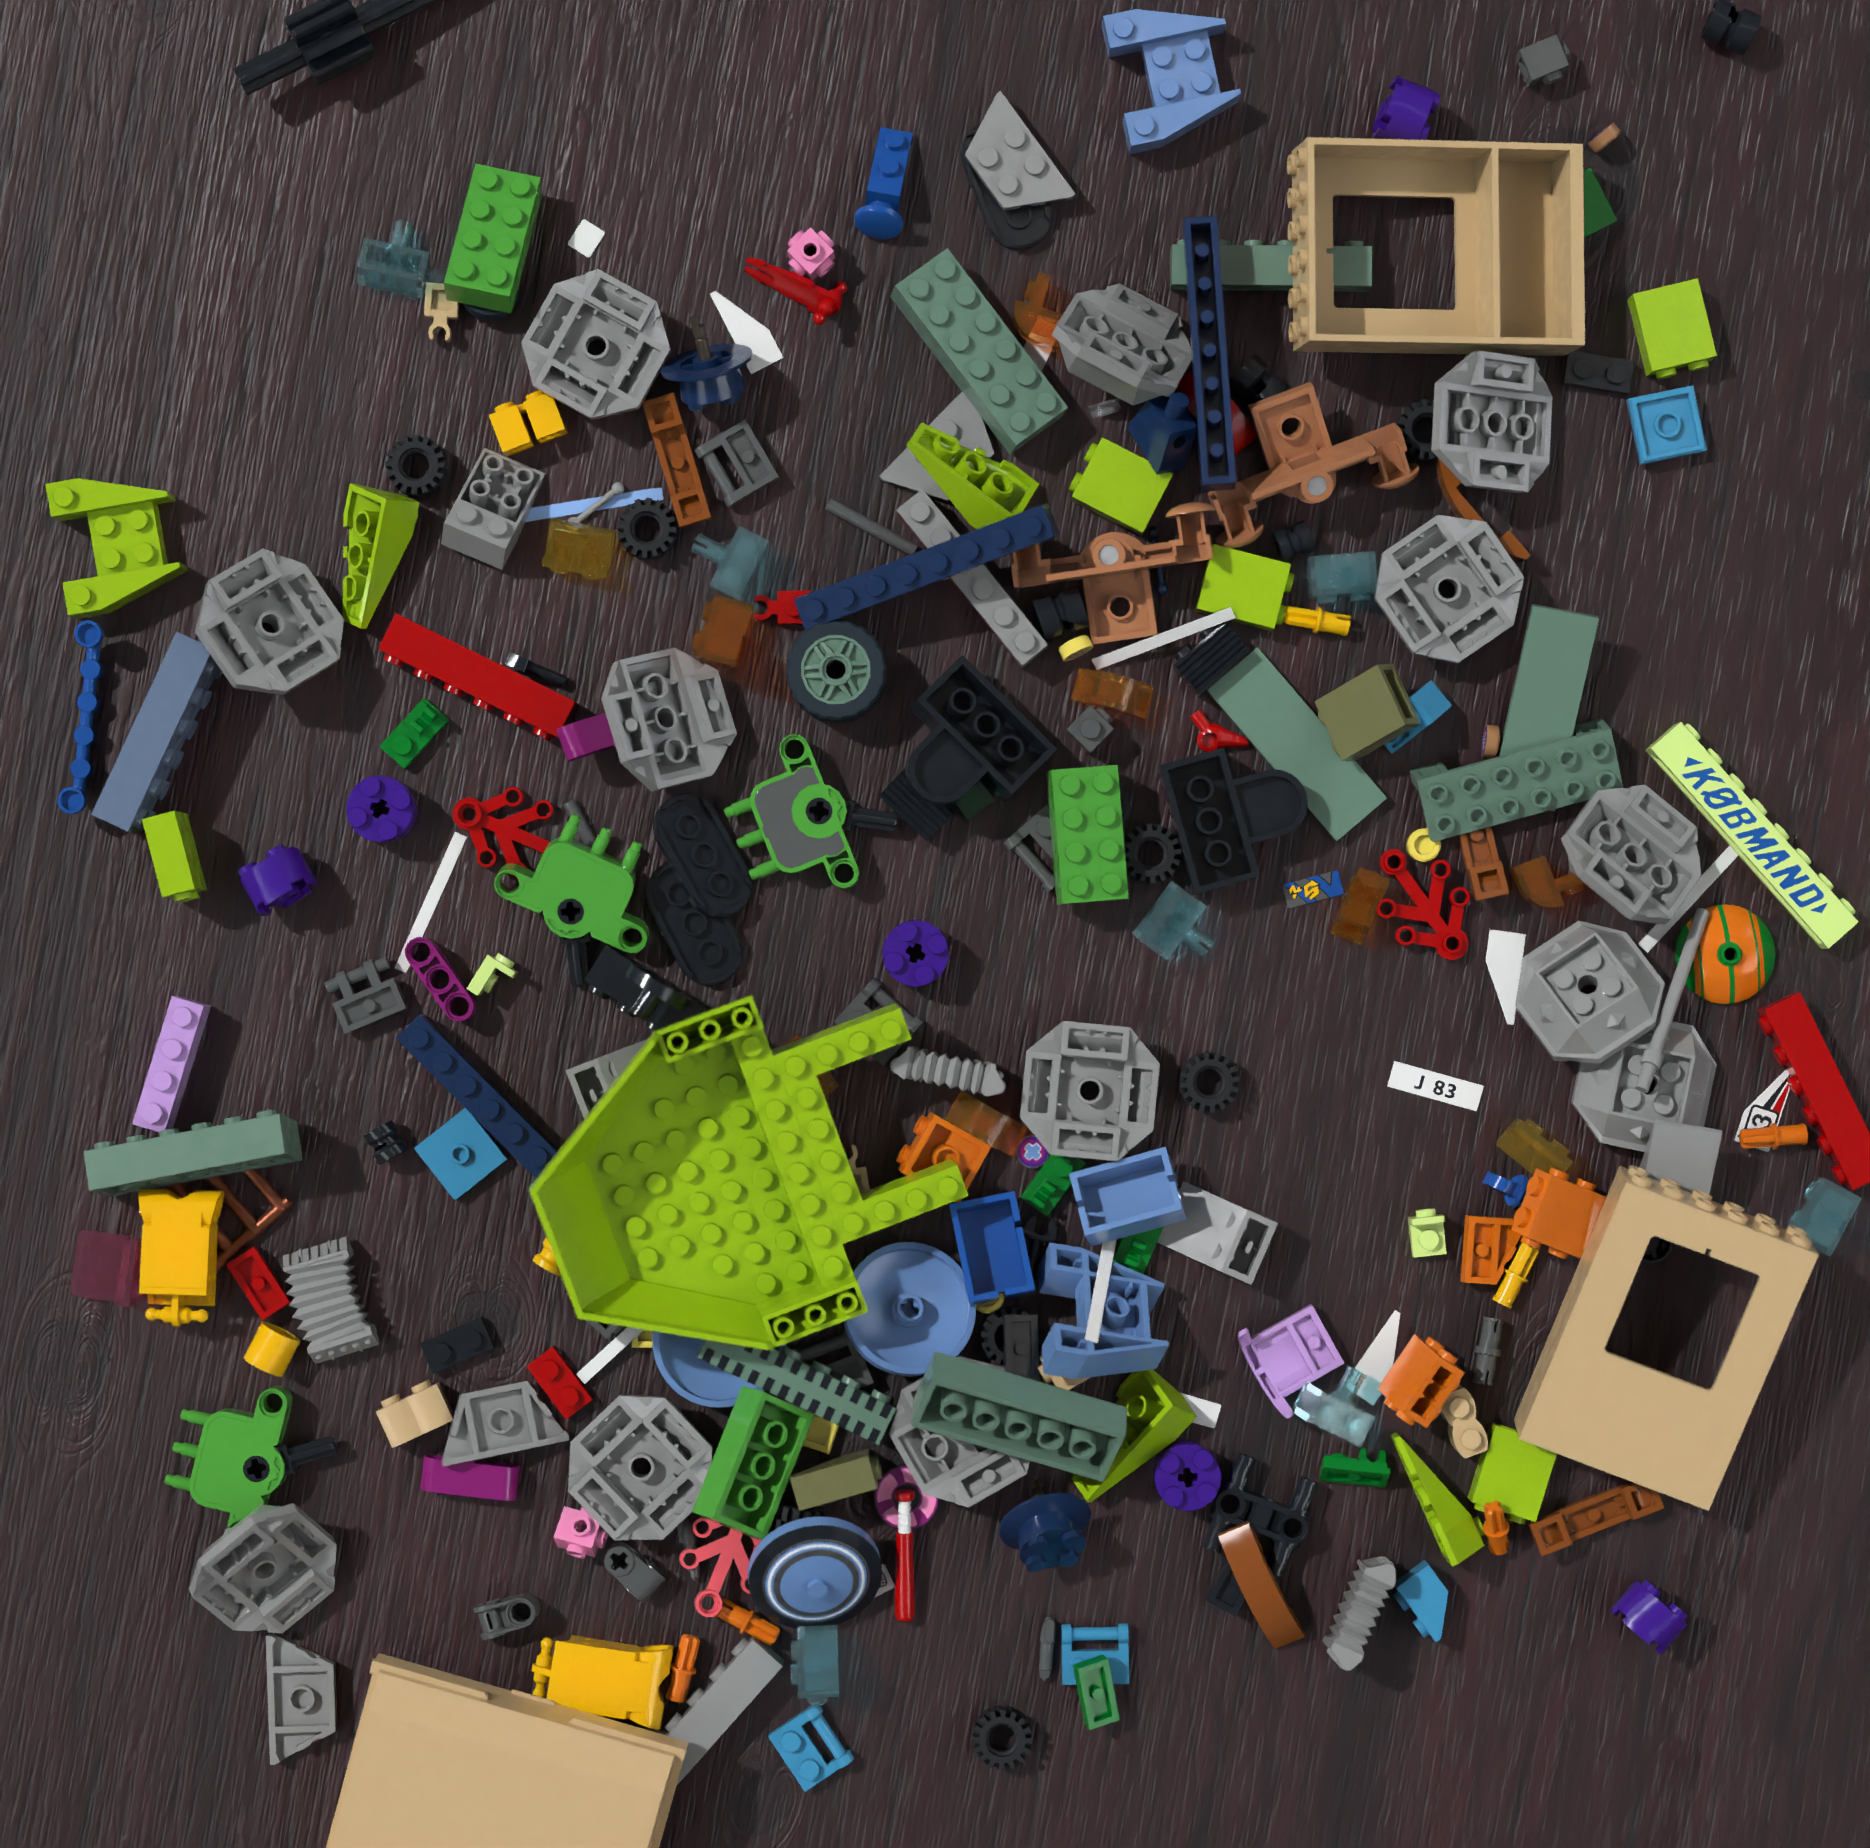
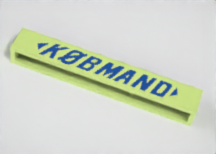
M1682 722L1674 724L1645 751L1821 949H1829L1858 923V920L1853 916L1856 913L1855 909L1844 898L1839 900L1831 891L1834 888L1832 883L1822 873L1817 875L1810 868L1809 865L1812 862L1801 849L1797 848L1794 850L1786 841L1789 839L1787 832L1779 824H1771L1764 816L1767 814L1764 806L1755 798L1750 800L1742 791L1745 786L1740 779L1733 773L1728 775L1720 766L1723 763L1721 758L1712 749L1706 750L1699 743L1698 740L1701 737L1698 732L1688 723L1685 726Z

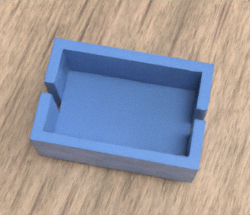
M1166 1147L1069 1173L1074 1196L1079 1206L1078 1211L1084 1235L1090 1246L1187 1220L1181 1194L1177 1187L1178 1183L1172 1160Z

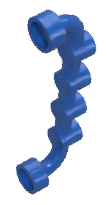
M90 620L80 622L74 632L76 641L81 646L87 648L86 660L80 667L84 682L83 693L77 699V706L81 712L79 727L74 731V740L77 743L76 760L70 766V771L74 776L73 787L63 789L58 795L60 809L68 814H78L87 805L85 794L87 779L94 774V765L89 761L90 748L98 739V734L93 728L94 713L101 707V700L96 695L97 680L101 679L104 675V667L99 662L100 644L104 638V631L98 623Z

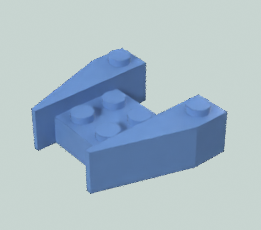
M1141 9L1103 16L1101 26L1108 58L1141 51L1153 105L1152 108L1124 113L1122 123L1129 154L1162 148L1238 103L1241 95L1240 89L1220 92L1208 37L1224 32L1225 19Z
M1050 1242L1038 1265L1039 1293L1076 1299L1077 1326L1053 1324L1042 1345L1043 1374L1081 1379L1156 1369L1169 1346V1341L1151 1339L1149 1311L1153 1310L1164 1289V1283L1112 1262L1098 1343L1085 1340L1100 1255L1081 1247Z

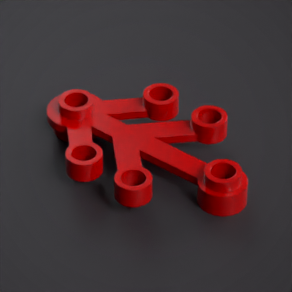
M509 787L503 794L483 802L470 797L459 800L453 808L452 816L459 828L469 831L477 851L476 859L480 866L491 868L497 863L498 859L496 852L488 847L482 829L484 827L495 832L507 864L513 863L527 868L520 861L512 840L544 853L550 841L517 827L538 819H550L554 814L552 803L547 800H540L535 803L534 807L501 820L487 815L507 805L517 807L522 804L524 800L523 792L517 787ZM509 792H518L519 800L516 803L508 801L507 796ZM541 804L549 806L550 811L548 815H539L538 807ZM468 808H473L476 813L475 818L468 821L464 817V812ZM489 851L493 855V860L489 864H484L481 856L484 852ZM508 874L512 880L519 881L517 877Z
M1390 849L1382 853L1379 858L1380 869L1386 875L1396 877L1416 907L1396 904L1393 900L1385 898L1376 904L1375 910L1377 915L1384 919L1398 917L1428 922L1436 933L1415 932L1410 926H1401L1395 932L1397 943L1403 946L1417 944L1435 947L1437 953L1447 960L1461 958L1468 949V938L1461 930L1464 907L1470 901V893L1464 887H1456L1451 890L1449 901L1452 907L1448 925H1446L1439 914L1445 879L1451 872L1449 863L1445 860H1437L1431 864L1429 871L1432 878L1427 898L1406 869L1407 859L1404 853L1398 849ZM1391 856L1398 857L1400 861L1399 866L1395 869L1388 865V859ZM1437 864L1445 866L1446 872L1443 876L1435 874L1434 868ZM1456 891H1462L1465 894V900L1461 904L1454 900ZM1384 902H1388L1392 906V911L1388 915H1384L1380 911V906ZM1403 929L1411 932V939L1408 942H1403L1399 937ZM1449 937H1454L1458 942L1454 950H1450L1446 946V941Z

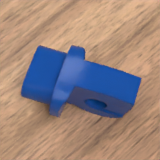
M1487 1171L1483 1184L1504 1192V1199L1508 1206L1512 1208L1521 1206L1527 1192L1528 1177L1520 1174L1508 1180Z

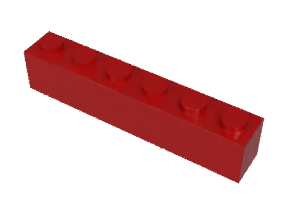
M395 613L378 648L386 653L383 658L384 660L400 668L403 663H407L416 668L413 673L414 675L430 683L435 677L445 682L443 689L459 697L462 696L463 692L474 696L473 704L491 712L494 706L505 712L503 718L520 727L524 721L535 727L532 733L548 741H551L553 736L559 738L556 730L569 724L578 705L577 702Z
M1801 992L1790 993L1758 1009L1761 1016L1757 1019L1758 1024L1766 1037L1771 1036L1776 1046L1772 1051L1778 1064L1781 1067L1785 1065L1790 1074V1077L1787 1078L1788 1085L1795 1096L1800 1095L1805 1105L1802 1108L1804 1118L1810 1126H1815L1820 1136L1816 1139L1817 1144L1824 1156H1830L1835 1166L1831 1168V1172L1839 1186L1844 1185L1845 1189L1855 1190L1869 1183L1870 1133Z

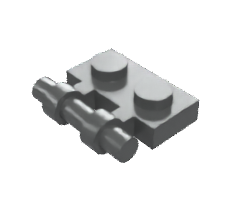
M386 956L375 961L371 958L364 961L363 966L349 972L345 970L335 974V978L324 982L329 994L341 990L344 999L336 1001L332 1005L344 1034L353 1032L408 1008L396 978L382 982L380 973L391 968ZM368 978L372 987L355 993L352 985Z

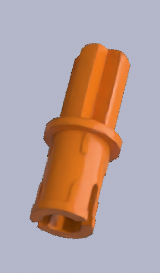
M1771 1123L1769 1127L1740 1130L1739 1141L1744 1149L1771 1147L1775 1150L1783 1145H1806L1808 1142V1131L1804 1123L1787 1126H1777L1775 1123Z
M1499 1501L1487 1502L1484 1506L1485 1521L1483 1532L1488 1537V1549L1494 1555H1503L1510 1548L1507 1536L1510 1530L1509 1522L1504 1517V1510Z
M726 1597L722 1600L720 1612L715 1615L716 1618L718 1617L740 1629V1634L746 1632L768 1645H773L780 1633V1629L777 1626L755 1615V1610L751 1609V1611H748L731 1602Z
M683 1634L681 1636L675 1662L671 1663L672 1674L665 1695L671 1701L684 1703L687 1700L691 1677L697 1671L694 1668L700 1645V1639L697 1636Z

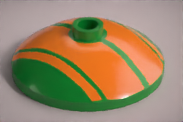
M1727 904L1707 907L1705 909L1709 911V916L1685 985L1695 995L1712 1003L1733 1004L1744 1001L1759 992L1772 974L1775 963V946L1772 935L1765 923L1757 915L1745 908ZM1694 915L1684 924L1677 937L1674 953L1676 967ZM1727 948H1732L1735 952L1734 958L1730 961L1724 956Z

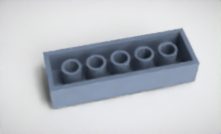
M176 631L91 815L125 831L142 834L144 830L142 819L156 815L153 808L158 799L162 800L165 797L170 782L166 780L171 770H176L182 761L184 752L181 751L185 740H190L196 731L198 722L195 721V718L200 708L204 710L210 701L212 692L209 691L213 679H219L223 673L203 643Z

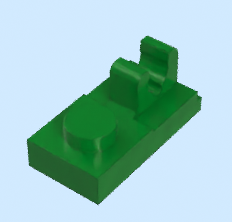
M424 698L379 747L403 769H406L450 720Z
M1050 1155L1020 1198L1047 1217L1071 1185L1069 1173L1080 1171L1086 1163L1078 1157Z
M1163 1227L1121 1238L1113 1262L1143 1274Z
M1366 1448L1360 1449L1358 1460L1356 1458H1348L1347 1455L1339 1453L1329 1456L1324 1455L1319 1469V1481L1385 1488L1390 1476V1468H1387L1386 1452L1379 1450L1377 1461L1370 1462L1367 1459Z
M1100 1655L1073 1664L1084 1724H1086L1087 1729L1092 1730L1120 1720L1108 1658Z

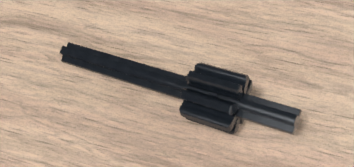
M319 0L285 17V27L291 40L234 67L233 70L247 96L306 67L316 84H322L374 57V48L368 35L438 0H369L355 8L349 0Z

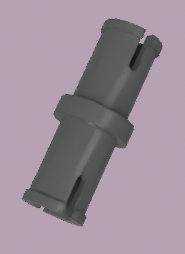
M1483 1316L1479 1346L1475 1347V1352L1478 1355L1474 1378L1472 1379L1473 1383L1494 1386L1493 1381L1497 1358L1502 1355V1350H1499L1505 1320Z

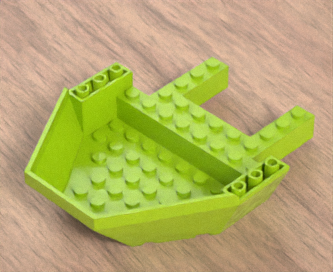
M752 995L654 1031L529 1187L531 1197L577 1318L764 1350H774L773 1348L869 1312L843 1244L968 1196L958 1165L952 1158L860 1193L818 1081L817 1075L911 1040L901 1008L894 1003L772 1050L768 1044L763 1030L764 1026Z

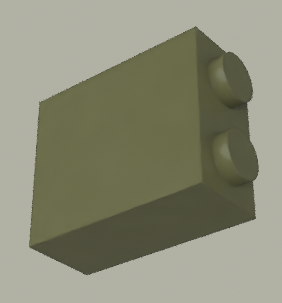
M1377 664L1315 701L1319 710L1318 717L1331 736L1334 752L1342 761L1358 760L1421 724L1394 664Z
M868 1448L792 1471L790 1480L799 1511L875 1490L878 1487V1479H882L883 1473L878 1455L871 1456L870 1449Z

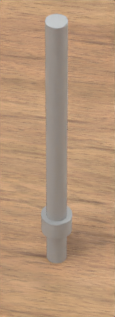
M1696 909L1649 1049L1644 1050L1640 1061L1642 1069L1635 1087L1640 1092L1648 1093L1655 1071L1661 1067L1664 1058L1661 1053L1709 916V911L1706 909Z

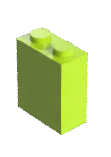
M1698 278L1635 293L1627 299L1646 377L1656 374L1657 379L1668 378L1677 374L1676 369L1688 367L1689 372L1709 367L1708 362L1717 356Z
M1102 437L1098 445L1092 442L1084 458V461L1089 463L1083 474L1076 473L1068 489L1074 492L1071 501L1142 536L1173 473L1168 472L1157 475L1148 460Z
M1213 544L1214 559L1208 560L1195 612L1210 615L1231 607L1236 618L1229 621L1271 632L1275 629L1276 624L1282 625L1286 606L1281 605L1284 592L1290 593L1295 574L1289 573L1291 564Z
M171 811L142 819L162 897L172 898L173 902L180 903L199 899L198 893L207 891L187 813Z
M1491 1422L1487 1432L1488 1449L1480 1455L1467 1498L1475 1503L1474 1509L1484 1512L1485 1504L1487 1502L1493 1503L1496 1500L1501 1503L1502 1509L1507 1513L1506 1519L1524 1525L1526 1520L1536 1522L1557 1453L1520 1440L1516 1429Z

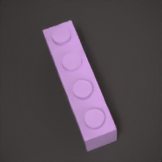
M182 996L171 997L132 1124L156 1132L173 1129L211 1005Z

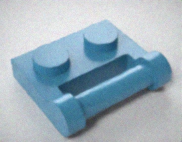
M1118 1623V1627H1071V1624H1061L1062 1685H1076L1073 1664L1100 1655L1106 1656L1109 1660L1113 1684H1129L1128 1623ZM1118 1640V1648L1072 1649V1641Z
M818 1702L812 1704L768 1734V1738L804 1792L855 1759L849 1749L845 1750L821 1714L823 1709ZM811 1721L835 1757L828 1763L803 1727L805 1723Z

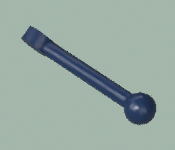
M1156 526L1149 527L1151 544L1158 543ZM1162 567L1155 568L1158 581L1156 592L1159 595H1166L1169 588L1164 583Z

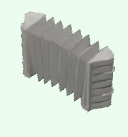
M908 1045L907 1050L899 1057L893 1059L890 1064L891 1071L903 1079H914V1081L919 1080L920 1082L924 1080L926 1084H931L934 1081L937 1086L946 1083L950 1089L958 1086L962 1091L968 1089L973 1094L978 1092L987 1097L1002 1094L1005 1090V1083L1002 1080L1003 1073L997 1071L996 1063L985 1061L982 1063L976 1059L971 1062L969 1058L961 1061L958 1056L950 1059L946 1053L939 1056L937 1051L929 1053L927 1049L919 1050L918 1047Z
M347 1236L332 1241L328 1240L321 1245L303 1250L299 1249V1251L283 1255V1271L291 1274L285 1282L293 1286L286 1293L294 1297L289 1306L297 1308L292 1318L303 1320L297 1329L308 1331L302 1340L311 1341L307 1352L315 1364L330 1359L334 1360L337 1357L353 1352H362L363 1349L379 1345L376 1326L365 1320L368 1312L361 1311L365 1305L357 1303L361 1296L353 1293L358 1285L350 1283L356 1276L349 1273L355 1266L348 1264L354 1253Z
M1378 1556L1365 1560L1358 1559L1357 1563L1360 1570L1353 1571L1355 1580L1348 1582L1350 1590L1343 1592L1346 1601L1338 1604L1341 1613L1333 1615L1336 1624L1329 1626L1332 1634L1324 1636L1323 1642L1328 1647L1327 1653L1341 1669L1346 1671L1352 1670L1362 1661L1364 1657L1362 1646L1368 1644L1365 1636H1373L1369 1628L1376 1626L1374 1617L1381 1616L1377 1608L1385 1607L1382 1599L1389 1598L1386 1590L1393 1589L1396 1583L1394 1564L1386 1557Z

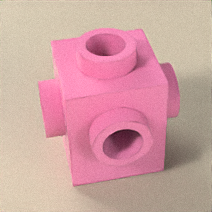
M811 227L805 233L800 230L788 242L790 246L787 250L788 258L790 259L788 265L800 276L805 274L813 281L817 276L823 277L833 267L835 254L832 247L835 244L823 231L820 230L816 233ZM810 245L817 249L816 254L813 256H807L804 253Z
M564 1506L554 1534L557 1547L566 1549L567 1554L576 1558L584 1559L586 1555L595 1558L598 1548H604L608 1533L583 1507L577 1510Z

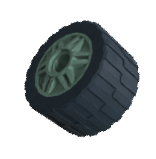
M837 619L825 624H815V626L804 630L801 633L802 635L792 644V649L786 659L787 668H785L789 690L801 709L811 714L815 719L835 724L836 722L847 723L853 719H859L867 711L872 710L884 692L887 678L884 654L873 635L871 636L867 633V630L863 627L854 625L853 622L846 620L837 621ZM835 664L842 665L846 670L844 676L840 679L830 678L827 672L831 666Z

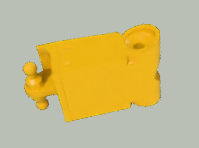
M140 1188L138 1200L144 1223L142 1226L139 1293L147 1294L148 1304L171 1305L165 1306L163 1309L148 1308L145 1312V1317L150 1321L161 1319L164 1323H171L173 1327H180L181 1324H188L191 1321L205 1322L208 1319L206 1310L193 1311L189 1307L184 1306H215L217 1221L224 1202V1191L196 1190L188 1196L182 1197L168 1189Z
M571 1635L570 1640H556L552 1657L553 1640L549 1637L542 1639L541 1653L537 1655L536 1663H533L531 1671L534 1672L533 1680L536 1682L533 1695L545 1698V1686L549 1683L546 1699L553 1700L556 1704L598 1716L630 1719L637 1724L654 1730L661 1729L665 1702L660 1692V1685L670 1673L674 1650L673 1645L661 1644L639 1647L637 1645Z

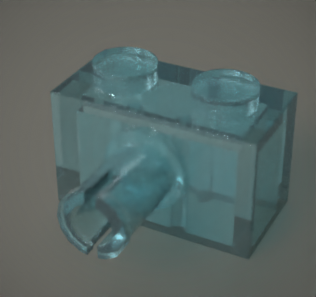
M395 221L390 243L364 238L356 267L357 285L423 299L430 272V252L409 248L415 226L406 221L403 232V221Z
M741 526L738 527L730 545L727 544V546L699 533L696 538L697 542L707 548L694 543L691 552L717 564L716 568H718L709 584L710 588L741 604L771 546L769 540Z
M1375 551L1309 556L1306 559L1309 599H1317V604L1337 603V597L1350 596L1351 602L1371 600L1370 595L1375 594L1377 584Z
M1173 881L1169 883L1132 933L1142 943L1166 960L1170 958L1181 942L1197 952L1201 957L1207 954L1208 950L1198 942L1201 941L1209 948L1214 943L1213 938L1193 926L1207 906Z
M1819 1177L1817 1182L1812 1181L1804 1195L1807 1201L1801 1211L1797 1210L1793 1214L1788 1226L1793 1225L1805 1230L1808 1233L1807 1236L1813 1241L1817 1252L1831 1257L1862 1198L1828 1179Z
M1349 1365L1335 1392H1327L1306 1381L1292 1408L1296 1415L1307 1422L1359 1447L1362 1446L1376 1418L1356 1406V1403L1353 1402L1367 1375Z
M838 1626L797 1627V1640L791 1641L792 1661H797V1664H791V1685L798 1684L799 1698H807L809 1704L821 1706L828 1701V1697H839Z

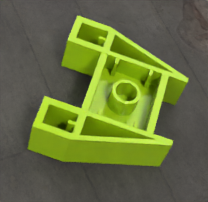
M81 478L45 484L52 518L58 521L88 517L98 576L62 582L68 616L81 619L109 614L188 571L187 566L180 562L168 564L158 504L176 501L175 496L169 492Z

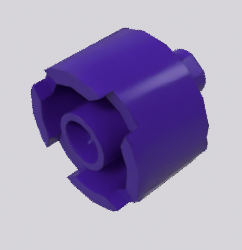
M1396 76L1389 86L1390 89L1394 90L1392 96L1388 95L1385 102L1382 101L1373 125L1372 131L1374 134L1371 139L1425 140L1430 130V125L1426 121L1429 114L1435 112L1440 101V94L1435 93L1430 88Z
M382 775L370 776L358 783L349 794L346 806L347 819L355 832L367 840L384 844L397 841L408 835L416 824L418 806L410 788L397 779ZM384 801H387L385 807L390 808L387 815L381 814L378 818V812L375 811L377 804L382 805Z
M281 844L270 849L266 853L267 858L258 864L251 862L238 871L241 876L240 882L260 916L271 915L270 908L276 905H282L285 909L295 904L312 892L309 885L312 887L318 885L316 878L298 848L294 846L285 848Z
M912 920L903 922L891 930L885 939L882 955L884 965L894 979L904 985L917 987L928 985L940 977L947 966L949 950L947 940L938 928L929 922ZM915 944H920L922 946L921 952L925 954V958L923 961L918 959L917 963H912L909 961L910 955L906 953V950L909 946L914 948Z
M1193 1440L1172 1442L1159 1453L1153 1463L1152 1477L1157 1492L1171 1507L1178 1510L1193 1511L1205 1507L1217 1496L1221 1482L1218 1462L1208 1448ZM1189 1468L1191 1473H1195V1477L1191 1478L1190 1482L1185 1483L1182 1478H1178V1474H1183L1182 1469Z
M1646 1579L1641 1584L1635 1580L1610 1611L1615 1616L1622 1612L1625 1615L1622 1620L1623 1623L1648 1645L1653 1641L1658 1643L1659 1645L1655 1650L1662 1656L1688 1626L1684 1622L1687 1615L1672 1602L1665 1606L1657 1599L1661 1592Z

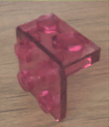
M93 1230L80 1231L77 1239L70 1288L71 1293L79 1297L114 1301L117 1306L130 1307L137 1304V1300H140L142 1296L139 1293L142 1237Z

